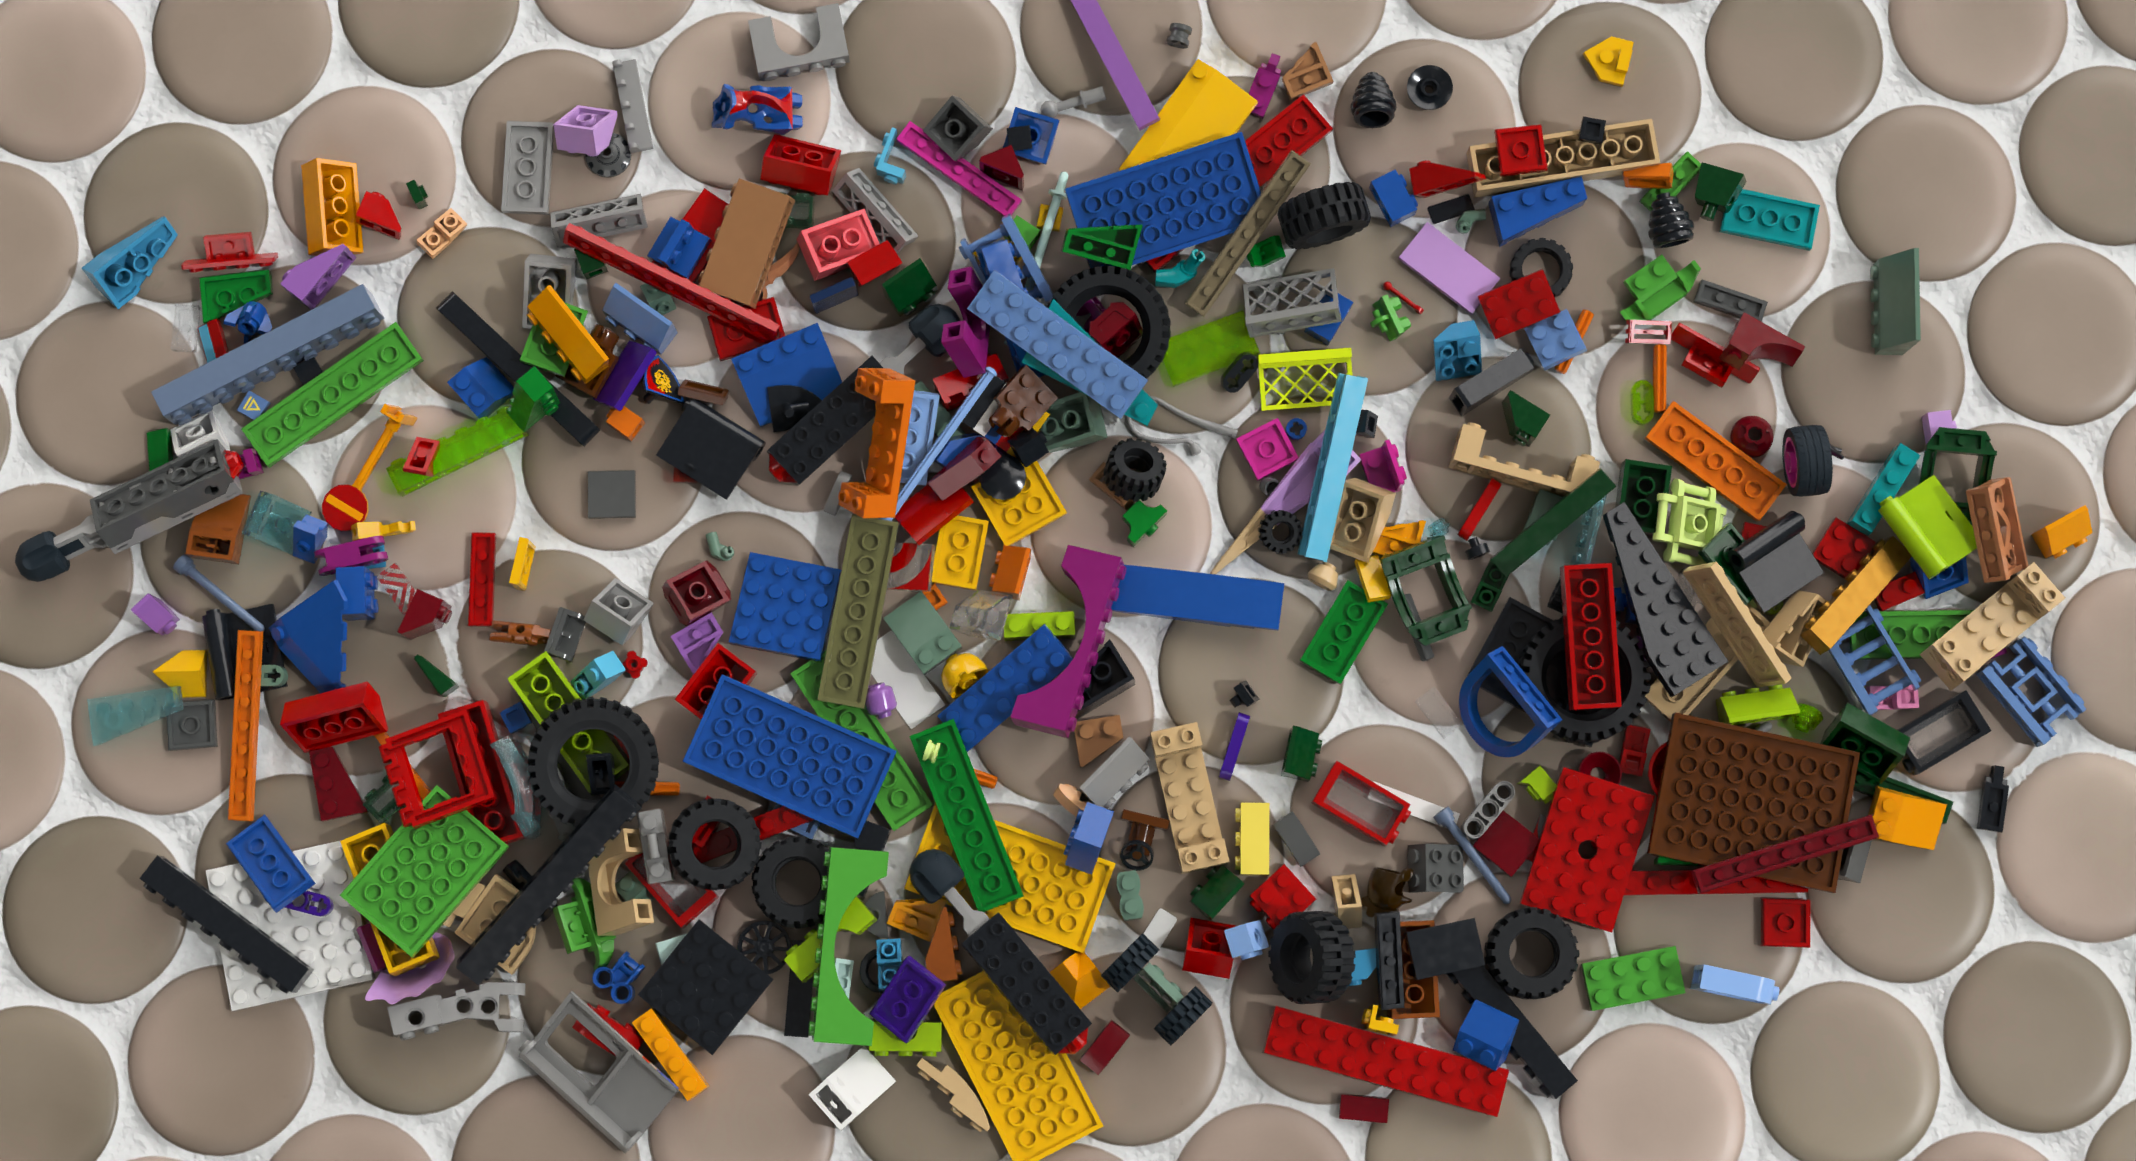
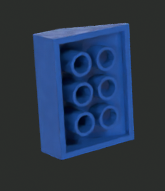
M818 323L731 359L760 427L772 423L767 387L777 385L798 386L814 393L823 400L842 383Z

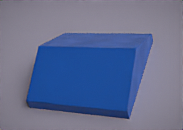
M1015 107L1009 128L1030 125L1033 149L1015 151L1016 156L1046 165L1060 120ZM1006 136L1003 148L1009 146L1008 136Z

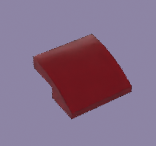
M1502 811L1472 846L1489 862H1493L1505 874L1512 877L1538 846L1539 838L1505 811Z

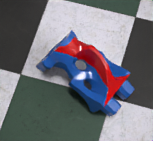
M724 84L721 94L713 102L714 117L712 128L723 127V129L728 130L734 127V122L741 120L753 124L754 130L771 131L785 135L791 130H798L803 126L802 116L792 114V108L799 109L802 106V95L793 93L790 86L764 87L757 85L751 86L750 91H739L728 84ZM750 104H755L757 106V111L755 113H750L748 111V107ZM764 117H770L772 122H765Z

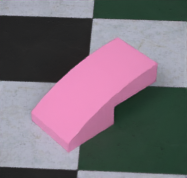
M1909 685L1879 702L1876 708L1878 710L1918 709V690L1914 691L1912 686ZM1868 686L1866 691L1868 695L1870 693L1875 694L1888 686Z

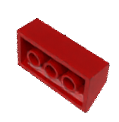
M368 681L286 702L280 721L281 727L304 753L388 731L380 696Z

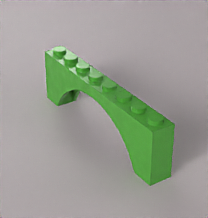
M829 847V852L825 851L823 865L827 866V876H822L821 890H825V899L820 900L819 914L823 915V922L818 924L817 939H821L820 948H816L815 963H819L818 973L814 972L813 987L817 988L816 997L811 998L810 1011H814V1021H809L808 1036H812L813 1042L872 1046L874 1021L858 1011L843 991L835 967L834 945L842 916L853 899L867 886L887 876L889 852Z

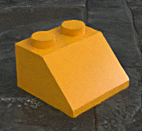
M2084 505L2031 534L2045 559L2052 555L2056 559L2067 553L2066 548L2073 544L2076 548L2088 541L2086 536L2093 533L2088 508Z

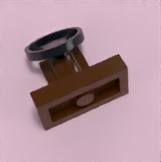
M1123 809L1121 820L1131 822L1132 827L1128 842L1121 849V861L1131 870L1141 871L1147 869L1152 864L1154 858L1151 845L1155 829L1167 831L1170 820ZM1125 848L1126 851H1130L1129 853L1123 855V851L1125 850ZM1149 854L1151 855L1150 861H1148V859L1145 857V855H1146V856H1149ZM1131 858L1134 861H1142L1145 865L1134 866L1125 859Z

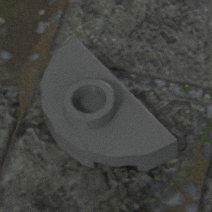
M885 891L871 896L865 904L878 919L868 930L879 938L889 939Z

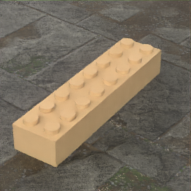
M1646 119L1606 125L1601 145L1578 141L1580 130L1543 135L1548 168L1545 172L1500 176L1496 142L1469 146L1466 153L1469 170L1484 174L1486 177L1485 180L1472 183L1474 198L1514 192L1582 176L1583 181L1622 176L1623 171L1660 164L1653 120Z

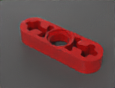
M1493 478L1490 480L1457 534L1459 537L1466 541L1469 539L1502 485L1500 482Z

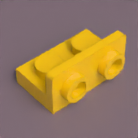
M1373 1004L1368 1009H1364L1361 1024H1365L1364 1030L1390 1036L1397 1035L1399 1025L1393 1024L1394 1019L1380 1016L1375 1020L1378 1005Z

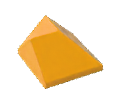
M1077 951L1049 972L1080 1009L1110 987L1101 977L1102 974L1085 952L1083 954Z

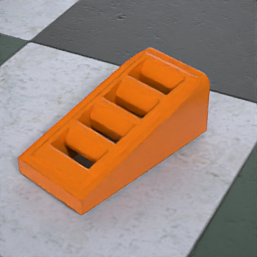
M1671 162L1623 171L1625 187L1672 188L1674 172Z

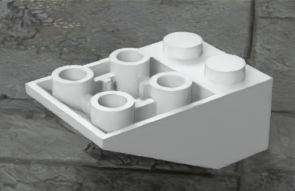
M863 1046L818 1085L809 1096L837 1128L842 1131L896 1081L871 1052Z

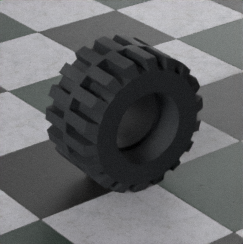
M1128 438L1126 442L1124 440L1119 441L1118 445L1115 444L1110 451L1103 471L1105 484H1109L1108 489L1110 491H1115L1114 495L1117 497L1122 496L1124 497L1123 500L1126 501L1132 499L1133 502H1138L1139 499L1146 501L1148 497L1152 498L1158 492L1166 472L1167 463L1166 460H1163V453H1159V448L1151 446L1150 442H1142V439L1137 438L1135 441L1132 438ZM1129 468H1135L1142 473L1132 471Z

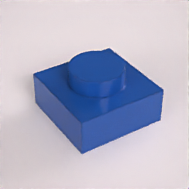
M518 702L500 712L510 734L532 724L522 702Z

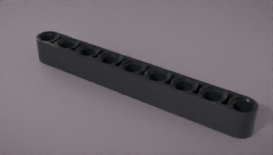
M453 291L436 307L515 383L533 368L531 365L520 362L521 355ZM552 385L560 404L557 411L550 416L585 447L598 434L600 429Z

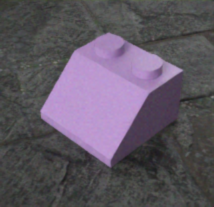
M577 105L553 124L557 150H564L568 153H584L588 156L599 155L609 146L618 115L617 111Z

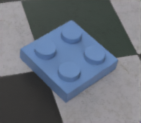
M1567 309L1524 328L1544 371L1587 351Z

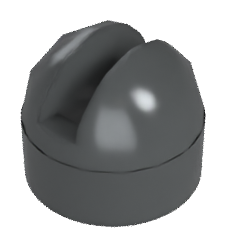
M1265 476L1260 481V490L1265 495L1270 496L1279 484V481L1274 477Z

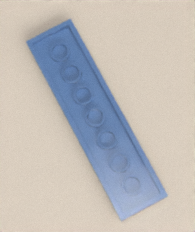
M996 270L992 272L967 308L1120 419L1148 382V379Z

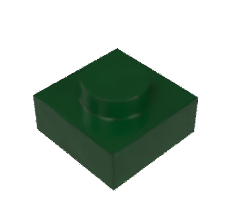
M415 180L406 183L416 206L419 209L427 207L425 198H428V194L423 184L419 186Z

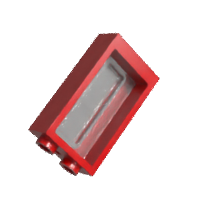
M1338 761L1332 766L1311 802L1313 805L1384 847L1388 843H1394L1399 834L1396 830L1400 822L1405 824L1411 814V811L1408 810L1411 804Z
M643 853L627 858L628 861L624 863L683 929L719 898L714 890L702 889L688 883L678 874L675 867H673L675 880L648 884Z

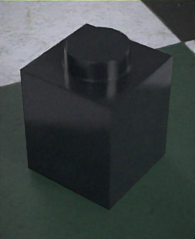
M1033 428L1027 432L1023 430L1007 441L1016 458L1025 467L1049 453L1045 445L1048 442L1041 431L1036 432Z

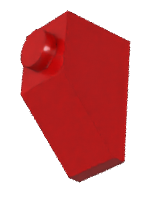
M366 191L356 213V223L400 240L402 228L389 200L381 193Z

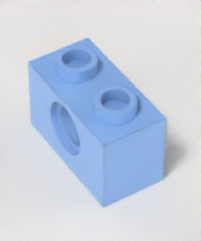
M1261 920L1224 930L1232 958L1240 956L1241 960L1256 957L1263 954L1262 949L1269 947Z

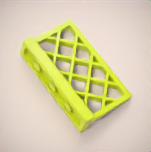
M1351 348L1257 355L1261 411L1331 406L1332 401L1326 400L1330 396L1333 398L1332 393L1335 387L1329 391L1320 382L1328 373L1337 380V376L1331 371L1337 363H1346V374L1352 375ZM1324 364L1332 365L1329 368H1327ZM1309 365V367H1308L1306 370H1304V369L1301 367V366ZM1313 365H1320L1326 370L1318 381L1308 373ZM1293 366H1296L1303 372L1295 383L1285 375V372ZM1279 367H1286L1283 372L1278 369ZM1273 368L1280 375L1270 384L1264 379L1263 369ZM1305 375L1316 383L1308 393L1304 392L1297 385ZM1281 377H1284L1292 384L1291 388L1284 395L1273 387ZM1264 383L1269 386V388L1266 391ZM1317 386L1328 394L1322 402H1316L1309 396ZM1294 387L1304 395V398L1295 404L1286 398ZM1271 389L1282 397L1276 405L1266 406L1265 396ZM1306 398H1308L1311 401L1309 403H1303L1306 400ZM1283 400H1285L1287 403H1289V404H1282V405H1280V403H1281Z

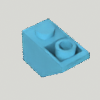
M611 651L593 659L570 682L581 699L584 700L614 682L626 669L615 652Z

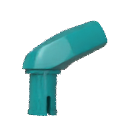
M1194 249L1186 260H1181L1172 269L1156 270L1155 286L1177 288L1193 279L1197 275L1198 266L1205 260L1204 253L1200 251L1195 256L1199 249Z

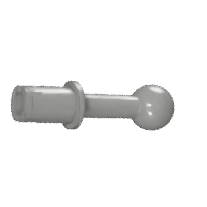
M1103 86L1084 92L1080 90V96L1057 103L1050 100L1045 101L1041 105L1040 111L1042 115L1055 118L1060 111L1082 104L1084 108H1087V105L1107 99Z

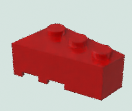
M988 353L986 367L995 369L997 377L1008 383L1009 378L997 354L991 355ZM956 369L933 378L934 389L936 393H939V399L944 408L949 412L960 407L982 374L963 377L960 371Z

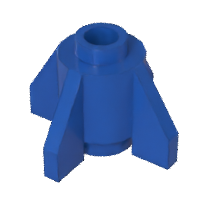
M255 301L247 302L244 306L227 314L224 319L225 325L235 327L238 324V330L244 334V344L250 342L252 335L258 332L263 335L272 330V324L266 308Z

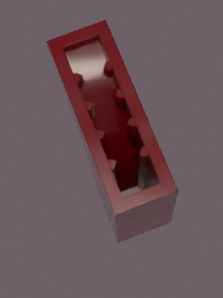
M1744 312L1734 326L1719 359L1737 370H1740L1745 363L1754 359H1772L1793 367L1804 351L1805 346Z

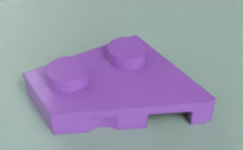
M711 612L671 636L693 675L710 654L723 631Z

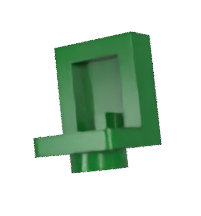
M1279 235L1271 236L1255 244L1247 255L1251 267H1266L1286 257Z

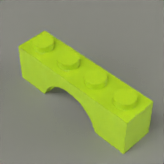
M856 896L843 914L837 932L850 931L861 935L878 919L863 901ZM815 928L804 936L806 940L800 946L797 944L792 946L786 952L787 957L783 959L797 977L805 983L813 977L814 972H818L819 963H815L816 948H820L821 939H817V930Z

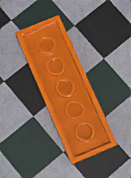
M1675 401L1671 402L1644 438L1706 485L1715 488L1718 494L1756 522L1762 519L1787 485Z

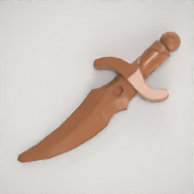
M798 242L786 255L771 265L762 289L763 300L767 299L768 296L766 286L773 284V281L777 277H781L793 264L800 249Z

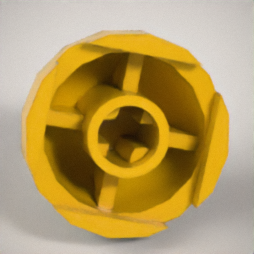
M953 654L946 660V664L943 667L941 673L942 684L946 692L953 699H957L988 673L989 670L985 663L973 654Z

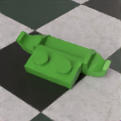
M1660 255L1623 282L1636 301L1628 308L1623 309L1620 314L1625 320L1654 319L1689 293L1701 268L1693 260L1685 268L1675 272L1664 256Z
M574 878L572 880L574 882L572 888L575 897L571 898L572 902L553 908V912L567 954L586 948L589 953L594 951L596 963L593 967L596 970L609 964L613 955L614 939L616 936L597 935L591 884L582 878Z

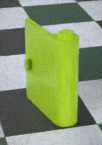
M1935 475L1929 477L1899 498L1893 499L1892 496H1889L1879 503L1881 506L1878 510L1928 579L1935 577L1977 549L1973 526Z

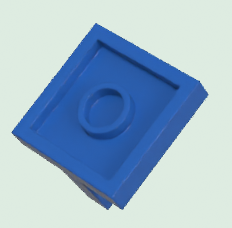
M670 216L647 257L678 275L689 279L712 240L694 230L689 222L683 219L678 221Z

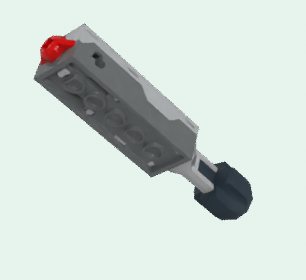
M216 439L90 499L92 515L88 516L79 526L58 536L54 532L47 531L26 540L18 548L15 564L22 576L28 580L40 582L68 571L70 568L69 559L90 549L108 546L114 554L126 550L242 494L239 475L244 467L243 461L237 452L226 450L219 440Z

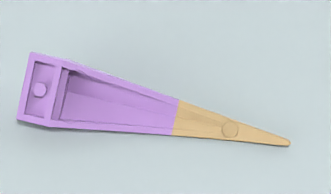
M1325 430L1313 443L1307 446L1211 570L1210 574H1217L1260 539L1258 529L1261 527L1260 522L1265 519L1264 516L1266 514L1269 515L1274 510H1284L1294 514L1309 503ZM1353 450L1347 475L1361 461L1360 457Z

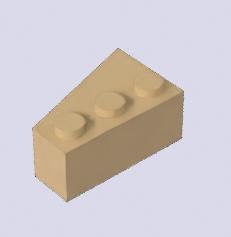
M1800 590L1796 591L1764 630V636L1774 647L1775 653L1782 663L1804 667L1812 647L1800 634L1805 629L1804 623L1810 617H1816L1820 613L1817 609L1826 601L1820 595Z

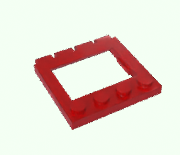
M467 709L386 738V744L378 747L383 763L392 762L385 766L390 785L399 783L398 786L392 788L397 807L406 805L405 808L399 810L403 827L412 825L416 829L497 799ZM450 731L469 794L459 798L448 799L435 804L432 808L424 810L405 747Z

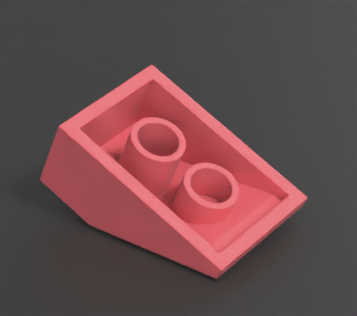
M865 209L802 230L796 239L814 281L849 268L847 263L849 260L880 244Z

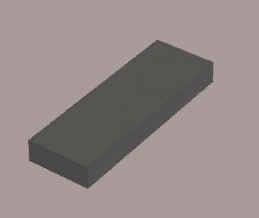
M1703 279L1699 283L1694 303L1738 318L1745 312L1761 322L1768 303L1765 300Z

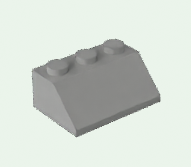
M1129 736L1081 785L1079 791L1082 792V795L1090 803L1108 809L1116 801L1114 796L1119 791L1124 793L1133 784L1130 779L1135 774L1138 776L1142 775L1149 767L1146 764L1149 761V757Z

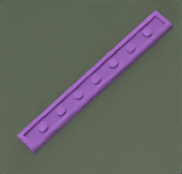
M1071 0L1139 131L1160 121L1097 0Z

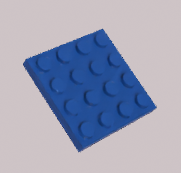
M750 552L729 643L821 662L842 570Z

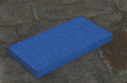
M263 815L226 843L276 913L316 884L266 815Z

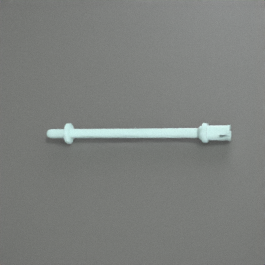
M1064 171L1059 175L1055 190L1049 189L1048 194L1053 197L1034 255L1039 268L1061 199H1067L1064 189L1068 180V173ZM1027 277L1025 288L1029 292L1035 286L1033 277L1029 279Z

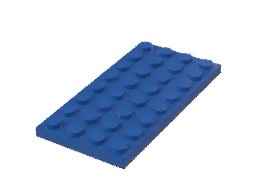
M1242 132L1064 189L1077 228L1143 224L1132 265L1234 233L1261 194ZM1087 259L1089 268L1112 266Z
M722 674L682 762L858 839L897 751Z

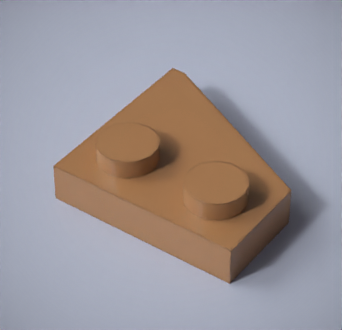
M1314 42L1307 52L1282 77V82L1290 101L1299 98L1303 94L1306 95L1329 86L1334 82L1317 42Z

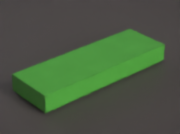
M1687 151L1673 165L1672 188H1651L1639 202L1651 212L1653 210L1651 204L1657 200V195L1670 192V196H1677L1700 172L1701 163Z

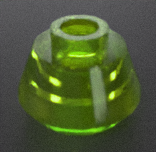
M1798 703L1800 713L1792 716L1795 728L1805 733H1808L1809 730H1814L1824 719L1820 710L1802 703Z

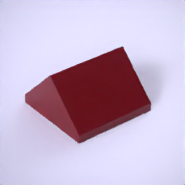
M1012 145L981 156L979 160L980 171L990 178L1023 191L1024 174Z

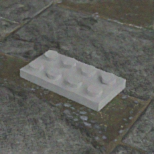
M507 121L502 213L549 215L554 138L553 123Z

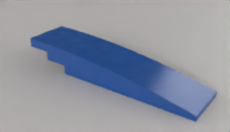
M1125 565L1126 575L1124 580L1119 582V596L1116 602L1113 601L1111 607L1113 612L1225 627L1235 626L1278 631L1284 583Z

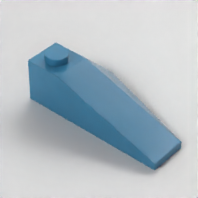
M163 216L103 251L83 266L82 270L93 285L115 308L120 309L138 294L141 289L139 287L145 278L151 275L153 272L152 268L159 258L165 255L178 234L167 218Z

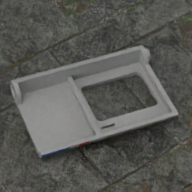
M573 991L565 998L534 1040H526L519 1048L521 1052L519 1058L624 1153H627L680 1089ZM567 1014L575 1017L616 1055V1061L596 1085L591 1084L548 1044L549 1037Z

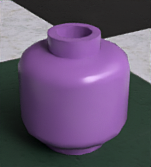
M884 682L871 685L868 688L865 705L870 715H877L878 719L891 716V710L897 706L892 687L885 685Z

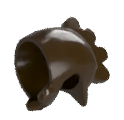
M1374 867L1368 881L1367 896L1361 899L1362 907H1367L1366 915L1374 917V913L1399 912V908L1403 904L1412 902V899L1403 895V887L1413 876L1414 870L1405 868L1402 872Z

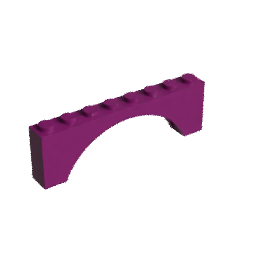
M1072 545L1067 546L1061 567L1064 574L1077 586L1084 600L1086 623L1082 642L1071 663L1057 678L1035 691L1017 696L1011 714L1014 725L1064 738H1069L1070 732H1074L1076 728L1077 718L1075 717L1077 711L1081 710L1084 703V696L1082 695L1084 689L1088 688L1091 682L1090 671L1092 666H1095L1097 663L1099 644L1102 645L1105 639V625L1112 618L1111 607L1113 601L1116 602L1119 596V582L1124 580L1126 575V566L1121 557Z

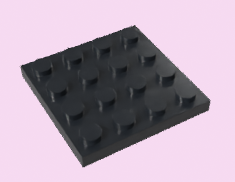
M699 919L638 995L713 1055L774 979Z

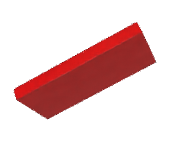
M705 188L683 218V220L691 224L694 230L712 240L688 279L694 284L702 270L706 268L708 263L706 261L707 254L711 248L713 249L716 241L714 239L715 232L718 227H721L724 220L722 215L725 206L729 205ZM655 261L651 262L659 267H664Z

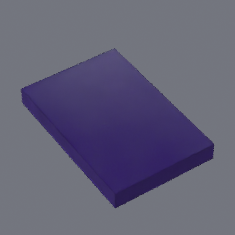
M629 340L618 357L619 360L598 397L593 399L600 404L621 411L657 352L651 347Z
M907 956L871 1010L870 1015L903 1042L908 1043L944 990L946 984L911 956Z

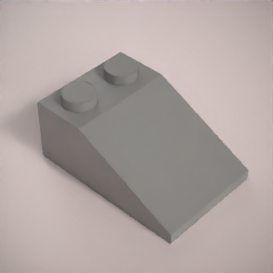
M530 254L527 257L524 272L522 328H532L533 324L526 316L528 314L527 306L548 285L552 286L564 303L573 305L577 258Z

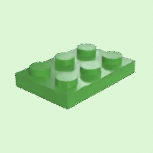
M565 303L580 323L584 325L588 311ZM538 324L536 326L532 325L520 362L565 377L569 366L568 361L564 363L556 354L558 349L553 343L548 344L541 335L543 330Z

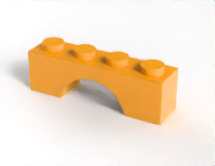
M655 1008L649 1009L632 1022L675 1085L680 1088V1092L687 1101H691L710 1087L697 1067L682 1051Z

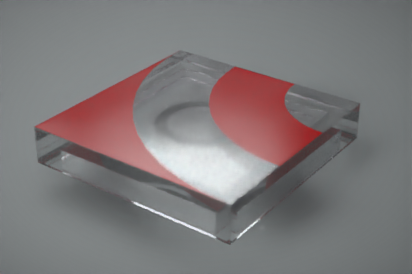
M895 543L887 590L931 592L935 545L921 544L918 546L917 543Z

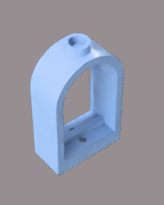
M1705 964L1694 966L1690 989L1771 1005L1772 1000L1777 1001L1779 996V987L1774 986L1775 980Z

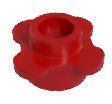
M629 651L626 660L621 662L626 672L631 674L633 679L639 678L644 667L648 665L647 659L640 658L635 651Z

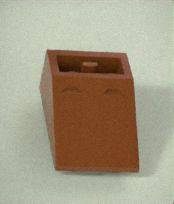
M240 494L194 516L185 554L195 559L239 565L251 495Z
M947 907L942 909L925 959L927 970L942 982L959 980L958 975L963 974L961 960H956L955 951H959L958 939L956 935L952 936L951 927H955L954 913L949 912Z

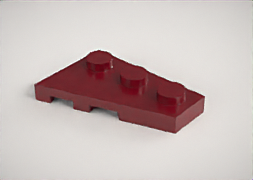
M328 747L309 751L321 821L368 813L367 806L360 797V793L356 786H354L335 748Z

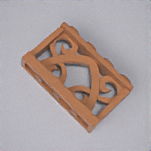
M2011 478L1990 479L1976 488L1966 490L1984 583L2006 581L2010 579V576L2028 567Z

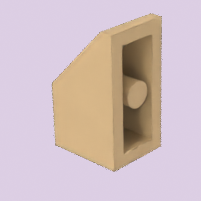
M1355 874L1332 876L1335 915L1343 922L1342 925H1345L1348 929L1361 928L1362 904Z

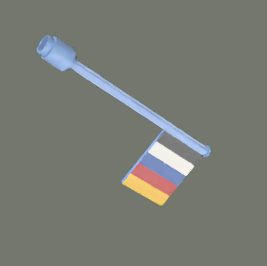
M985 367L986 372L982 374L900 490L895 515L961 422H964L1016 458L1007 441L1022 432L1023 429L1019 427L1010 437H1003L996 432L999 428L997 425L992 428L989 424L990 416L998 407L997 402L993 398L1007 384L997 377L995 369ZM1046 411L1032 428L1038 432L1050 414ZM877 518V519L892 521L893 518Z

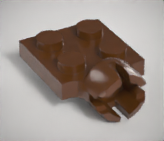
M600 324L594 325L590 335L608 356V367L586 384L582 379L578 381L570 371L572 369L570 364L565 377L555 375L558 379L594 398L598 397L619 360L613 354V349L619 340V336Z
M1023 365L993 398L997 402L998 407L990 416L989 424L992 428L997 425L999 428L996 432L1003 437H1010L1019 427L1027 432L1058 397L1027 365Z

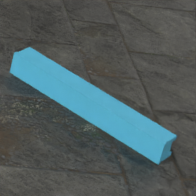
M1338 373L1304 522L1303 538L1300 540L1297 553L1299 555L1327 562L1368 378Z

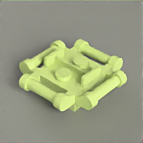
M1674 479L1670 485V489L1673 492L1672 495L1666 493L1657 494L1656 501L1659 502L1656 531L1653 533L1652 541L1667 543V548L1663 552V560L1673 563L1676 561L1693 566L1706 564L1699 554L1695 557L1678 553V547L1700 551L1722 529L1723 518L1726 516L1727 509L1721 507V504L1715 503V488L1708 486L1703 488L1684 483L1680 479ZM1684 493L1700 496L1704 500L1684 496ZM1669 503L1671 504L1668 534H1665L1667 509Z

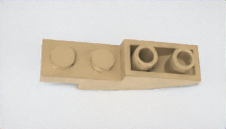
M921 1058L916 1065L920 1068L918 1073L928 1081L931 1078L939 1083L937 1088L946 1095H949L950 1092L954 1094L949 1102L953 1105L950 1110L961 1118L963 1115L970 1118L972 1121L969 1124L979 1132H982L983 1129L988 1132L991 1127L986 1112L968 1083L948 1064L941 1072L924 1058Z

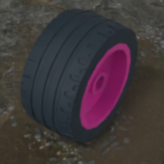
M1806 425L1786 429L1783 436L1782 459L1785 480L1790 494L1803 497L1828 493L1832 484L1833 466L1830 442L1822 425Z

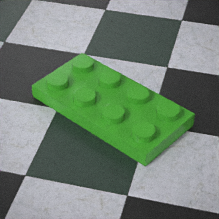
M1676 946L1581 964L1591 1011L1686 993Z

